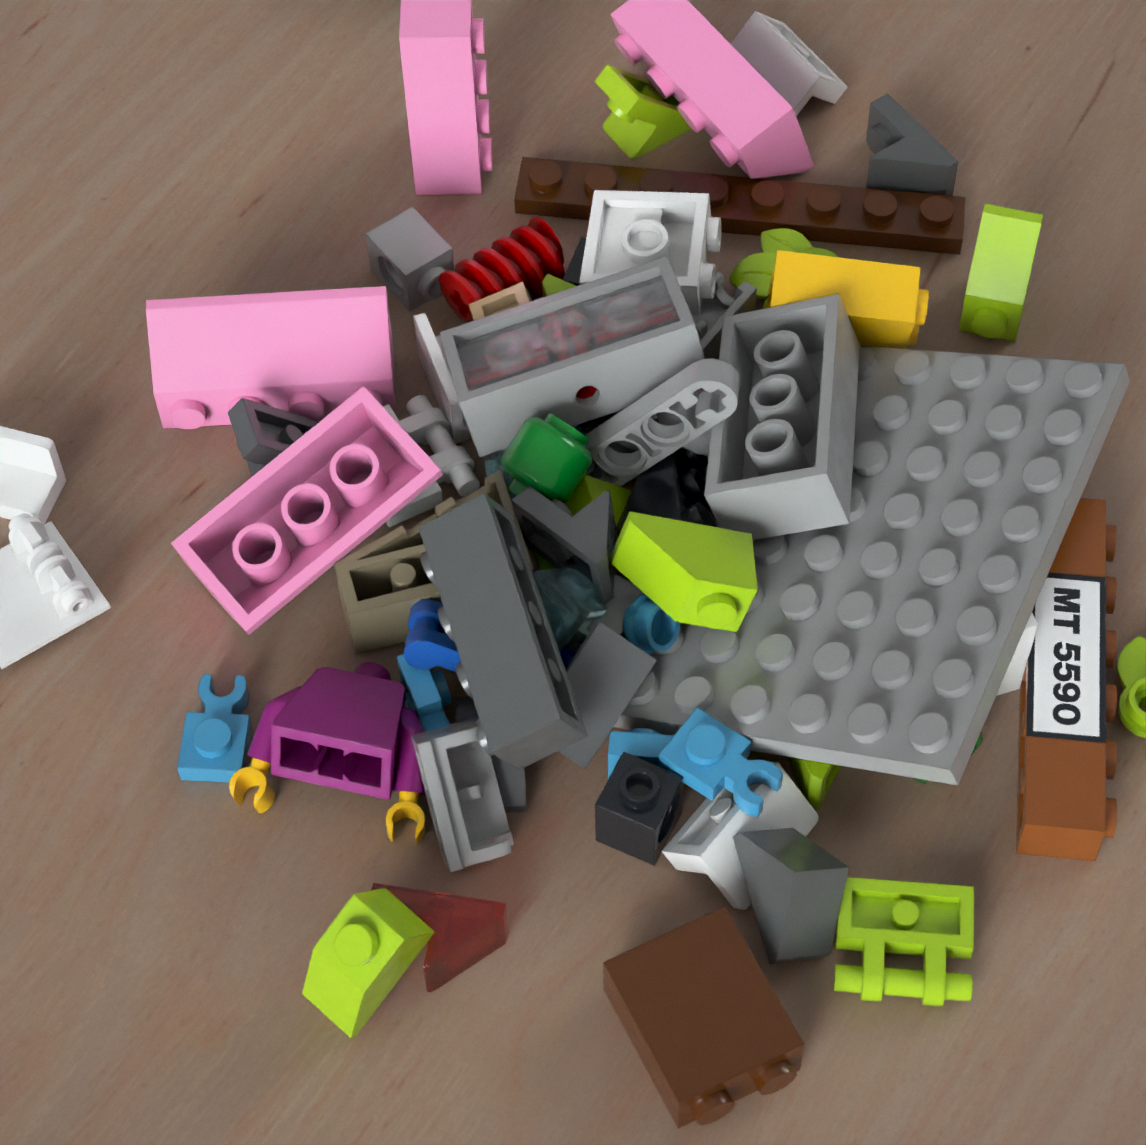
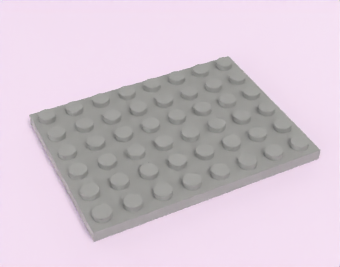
M860 346L850 524L753 540L758 591L738 631L732 632L680 623V631L672 647L663 652L654 651L652 654H649L657 661L613 727L629 730L647 728L662 735H675L694 710L699 708L750 740L752 751L958 786L1129 385L1130 379L1125 364ZM710 508L711 515L713 516V518H714V520H715V522H716V524H717V527H718V528H721L720 525H719V523H718V521H717V519L715 518V516H714V514H713L711 508Z

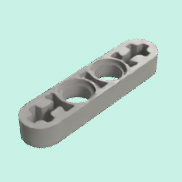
M711 358L696 361L586 434L585 436L590 439L586 448L593 456L592 466L586 475L621 487L728 418L736 410L738 404L740 377L737 370L723 360ZM661 412H668L680 417L682 422L667 426L657 423L651 416ZM615 441H626L636 445L639 450L625 454L613 450L609 444Z

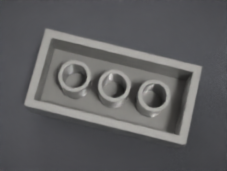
M839 294L723 317L719 360L729 363L737 370L740 377V389L736 410L728 418L711 428L704 496L721 528L751 533L752 540L850 524L860 343Z

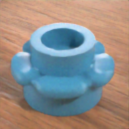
M645 594L639 595L626 609L623 616L622 625L626 639L647 654H652L654 651L663 652L668 650L675 643L680 631V622H675Z

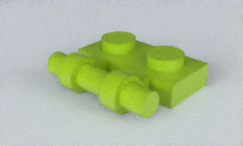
M847 877L836 925L835 949L862 951V966L835 964L834 991L860 993V1000L881 1002L882 995L921 998L922 1005L943 1006L944 1000L971 1002L972 974L946 972V958L971 959L974 949V886ZM884 953L923 956V970L884 968Z

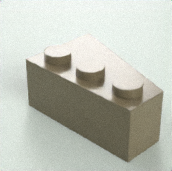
M501 469L484 478L485 485L462 499L455 502L450 497L436 505L435 514L405 530L401 525L334 563L341 604L355 654L405 642L407 635L410 633L408 619L412 605L424 599L442 603L438 588L430 581L421 563V554L426 550L418 527L483 493L513 515L534 576L531 559L517 517L514 515L512 502Z

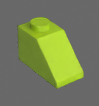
M985 203L965 292L959 326L960 331L975 333L985 338H999L1016 342L1042 224V214Z
M629 511L611 553V564L675 622L737 632L758 591L751 533Z
M386 888L353 894L314 946L302 994L350 1038L356 1037L435 931Z

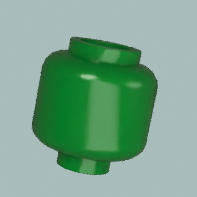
M550 412L545 419L539 417L528 418L524 421L501 457V466L505 472L513 477L507 489L518 495L531 486L550 501L557 499L562 503H566L592 466L593 456L586 448L590 439Z

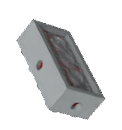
M668 256L440 332L458 402L479 457L497 451H505L524 421L528 418L539 417L545 419L550 412L574 427L575 425L614 412H620L690 364L705 359L695 322Z

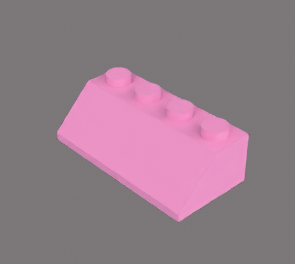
M401 0L399 42L415 194H482V171H492L493 169L492 138L481 137V134H490L489 99H479L480 94H487L488 91L487 60L476 59V54H485L484 18H473L472 0Z
M628 0L610 14L620 34L614 39V42L622 55L631 65L634 66L640 61L648 69L645 75L661 97L666 99L672 95L680 103L677 109L693 131L698 133L703 128L712 137L709 142L713 150L728 167H732L737 163L751 179L805 173L814 166L793 107L688 0Z
M386 286L146 300L153 393L163 429L180 428L191 430L201 426L232 425L227 412L241 398L313 420L325 418L363 386L382 406L389 404L394 414L397 415L395 354Z
M363 386L177 537L171 544L190 570L225 611L250 635L329 570L335 562L341 560L439 479L443 473Z

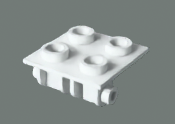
M27 513L19 514L10 521L8 525L10 544L0 549L1 669L111 608L104 595L54 524L50 521L44 525L39 518L31 517Z

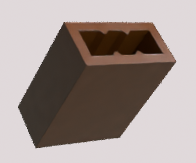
M725 906L603 962L604 991L678 1129L695 1120L699 1125L715 1122L734 1108L735 1101L756 1091H759L761 1095L777 1092L790 1084L797 1076L796 1072L801 1068L804 1042Z

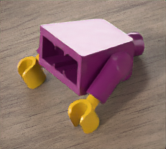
M375 662L361 663L354 673L330 667L316 669L303 686H298L270 700L264 707L247 753L248 756L253 757L249 767L239 769L230 778L229 789L231 796L240 806L246 791L252 786L258 785L259 789L254 797V807L258 813H264L269 810L275 799L274 789L266 779L270 766L271 775L390 800L393 791L399 792L398 802L391 806L386 815L387 835L390 841L393 842L395 824L403 818H410L417 822L415 842L418 845L424 839L426 833L424 812L418 806L419 794H425L411 735L425 732V729L417 712L405 707L406 688L400 682L392 681L387 669Z

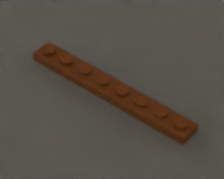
M522 157L514 198L516 214L589 220L594 190L709 193L711 217L721 218L722 233L761 236L763 231L788 228L803 234L808 241L959 255L963 242L966 197L761 178L751 179L750 177Z

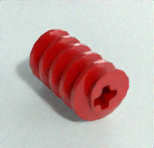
M536 216L529 220L528 226L521 225L512 230L509 237L503 236L495 240L491 249L485 247L475 252L472 260L464 259L457 263L454 271L446 270L440 273V290L446 302L457 316L468 322L474 321L469 304L523 282L525 287L539 298L543 297L542 281L547 274L563 280L565 275L563 249L551 226L543 218Z

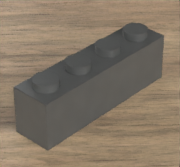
M483 493L418 527L426 550L421 554V563L430 581L438 588L443 606L438 609L439 620L448 637L456 644L461 662L456 664V673L465 692L473 698L479 719L474 721V726H478L476 736L486 753L490 756L495 755L520 770L588 737L513 515Z

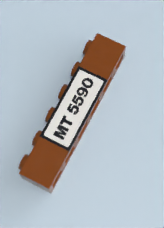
M1080 498L1032 610L1038 627L1027 659L1019 693L1016 854L1096 861L1103 838H1113L1115 834L1117 801L1116 798H1106V779L1113 780L1115 775L1117 744L1116 741L1106 740V723H1113L1115 718L1117 688L1116 685L1106 684V668H1113L1117 634L1116 630L1106 629V614H1113L1117 582L1116 577L1106 576V562H1113L1117 531L1116 525H1106V500Z

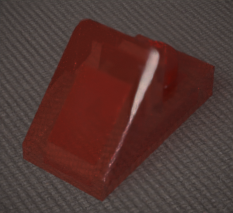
M373 883L372 890L386 888L435 931L426 943L428 946L423 965L427 992L437 990L506 944L509 932L506 903Z

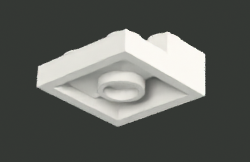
M594 190L579 281L580 285L668 256L691 315H700L702 299L714 298L716 268L714 263H707L708 252H720L722 234L721 218L711 217L709 193Z

